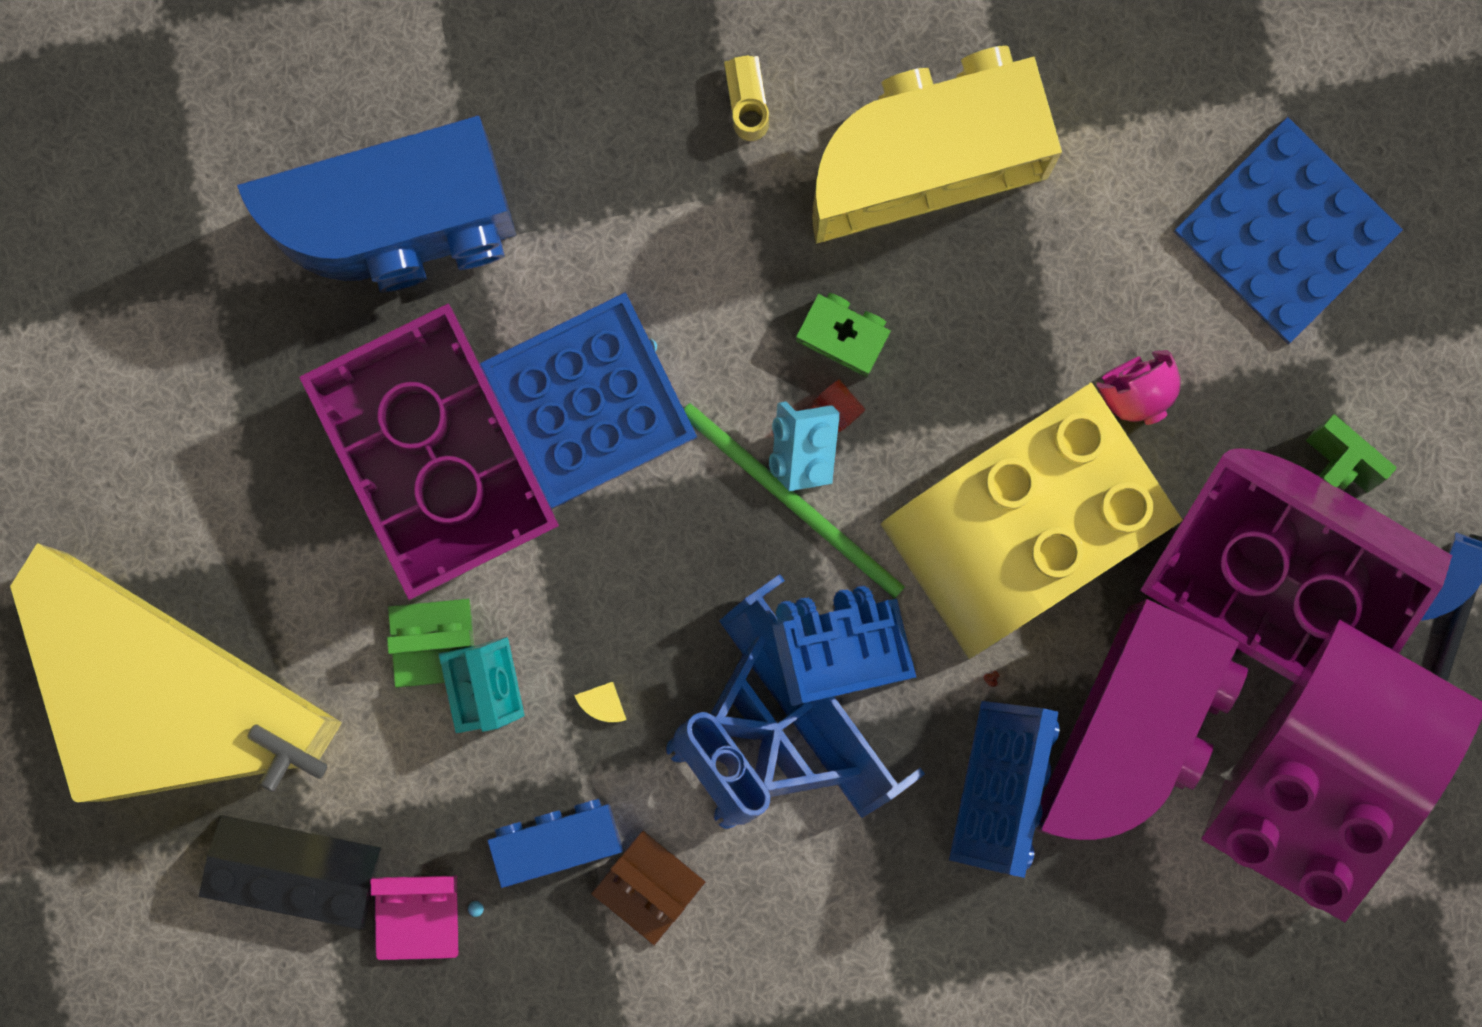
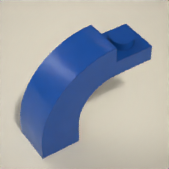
M1455 533L1448 551L1452 558L1443 587L1421 621L1437 618L1455 610L1479 588L1482 583V541Z

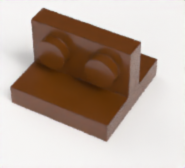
M643 830L591 894L655 946L706 881Z

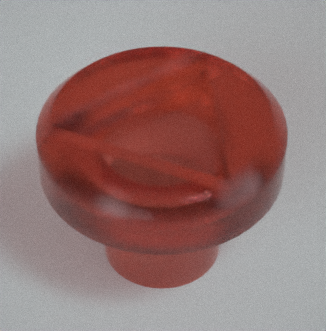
M993 671L991 674L986 673L983 676L984 681L989 686L996 687L998 685L997 679L1000 677L998 672Z

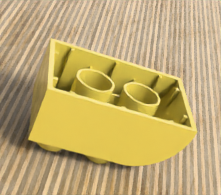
M997 46L964 57L961 60L964 71L957 74L955 79L933 84L929 68H919L902 72L883 80L881 84L884 94L880 95L878 100L857 110L844 121L829 141L822 156L818 170L812 216L816 244L1048 179L1062 150L1035 57L1013 62L1009 46Z
M1091 382L930 487L890 515L881 523V526L968 659H971L1182 522L1183 519Z

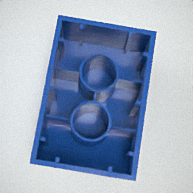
M480 116L237 185L241 198L254 220L293 262L314 274L330 279L359 281L371 278L372 281L377 282L380 292L397 291L425 281L427 277L423 262L451 255L456 260L458 270L477 268L496 262L505 257L501 240L517 236L492 148Z

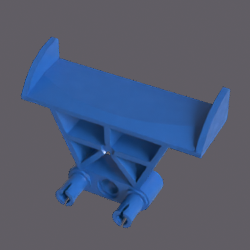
M780 574L746 597L719 620L743 655L711 714L699 712L691 716L678 727L674 738L666 746L667 755L673 751L676 753L670 759L677 763L686 761L718 807L715 809L714 819L717 821L722 817L724 821L718 825L724 829H730L736 825H745L763 814L769 807L770 797L834 785L839 786L860 817L863 818L892 800L925 775L923 770L919 768L897 783L835 697L791 706L772 625L777 624L778 619L763 599L785 581ZM752 667L787 714V717L778 724L746 681V677ZM732 704L736 706L744 719L726 717ZM793 723L828 772L814 774L782 730ZM731 737L762 740L755 770ZM716 761L722 762L727 767L728 777L718 772ZM776 763L788 779L773 781Z

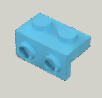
M786 401L777 404L776 418H774L772 423L774 445L773 453L769 457V467L772 475L777 477L788 491L832 484L840 414L832 405L795 411Z

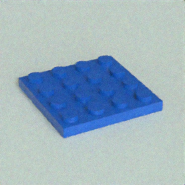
M1287 117L1175 229L1174 233L1289 345L1403 229Z
M626 292L480 363L551 509L697 439V435Z
M981 701L949 858L950 861L1025 878L1026 870L1030 868L1034 858V848L1032 845L1034 830L1038 827L1042 818V805L1040 804L1043 787L1048 783L1051 774V766L1048 762L1051 746L1055 744L1059 734L1057 711Z

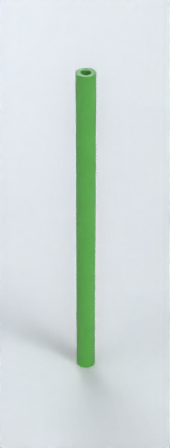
M689 403L685 407L684 411L694 428L894 599L905 588L903 584L794 491H788L777 477L772 475L771 471L694 405Z

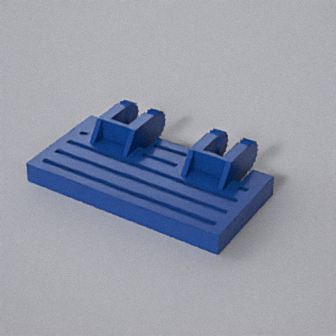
M860 586L853 589V592L849 590L835 592L836 595L833 596L834 600H832L835 606L834 611L822 615L818 614L815 602L809 599V597L796 600L795 604L791 603V601L778 604L775 611V617L778 620L777 624L772 625L791 706L916 678L898 600L892 599L875 603L872 591L866 588V586Z

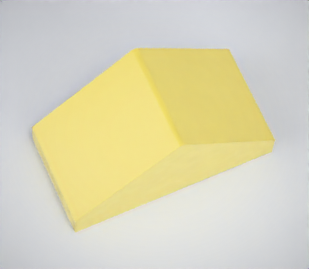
M37 543L10 586L70 794L75 802L112 801L264 774L273 761L275 754L248 739L247 735L250 729L256 724L319 760L342 724L341 721L66 552ZM291 763L288 769L297 768Z

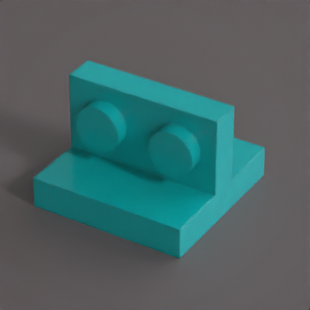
M508 637L439 653L456 733L481 729L482 732L494 730L525 716Z

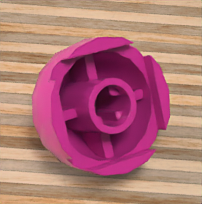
M1168 350L1152 352L1154 359L1142 362L1140 356L1135 357L1103 375L1102 379L1105 384L1097 382L1096 386L1110 411L1125 421L1138 422L1144 420L1145 425H1151L1164 419L1167 416L1166 410L1175 403L1179 395L1181 384L1178 367L1171 352Z

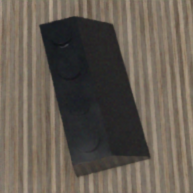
M221 815L206 858L198 897L362 929L365 928L371 900V879L376 876L381 847Z

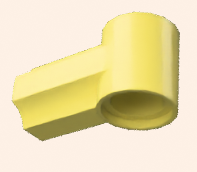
M748 55L735 57L724 62L733 116V127L740 138L746 141H756L761 139L769 128V111L766 105L759 57ZM754 111L762 117V120L757 126L747 127L740 122L741 116L745 112Z

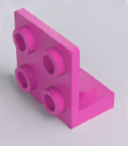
M457 875L378 877L371 879V896L375 895L376 957L378 960L456 958L458 956Z

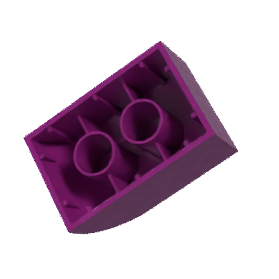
M449 303L299 377L408 600L559 526L508 419Z
M1239 448L1228 450L1222 455L1140 591L1178 614L1239 641L1237 649L1295 682L1339 620L1399 654L1443 587L1452 555L1348 493L1334 487L1309 470L1265 452Z
M1148 599L1129 606L1040 800L1042 818L1035 831L1077 840H1095L1112 837L1129 831L1150 818L1165 803L1174 786L1181 790L1184 787L1193 790L1204 773L1214 747L1213 744L1196 737L1206 714L1210 712L1217 715L1219 711L1228 714L1237 700L1247 677L1248 668L1231 661L1239 641Z
M1339 620L1226 777L1201 840L1229 855L1238 864L1253 869L1303 898L1309 905L1324 910L1345 923L1422 825L1447 788L1482 720V701Z

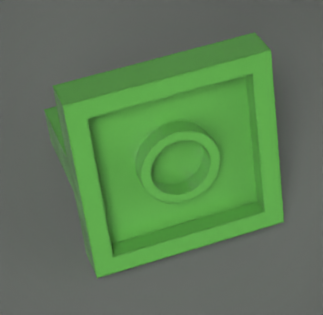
M1335 414L1318 426L1306 439L1311 446L1330 461L1318 476L1342 491L1354 481L1368 493L1386 481L1397 468Z
M470 599L388 606L391 637H387L388 653L393 657L395 687L445 683L439 653L474 646Z

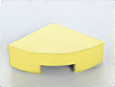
M613 682L574 695L581 708L595 719L605 722H622L627 720Z

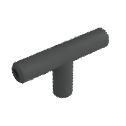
M257 724L252 726L247 735L249 740L275 754L273 761L260 781V786L270 792L276 790L290 763L317 779L322 778L328 768L324 762Z

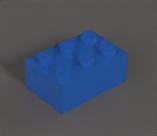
M595 799L575 805L576 814L562 818L559 810L534 817L536 826L523 829L521 822L494 829L497 837L489 839L488 844L501 888L623 852L610 804L601 806L600 800Z

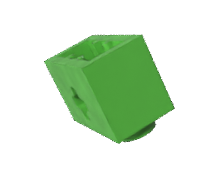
M828 293L827 297L818 294L796 336V342L868 378L891 330L884 327L886 321L868 311H865L863 316L848 309L850 303L847 300L833 293ZM845 323L852 325L851 333L856 337L855 339L847 337L844 342L837 339L839 332L834 327L843 328Z

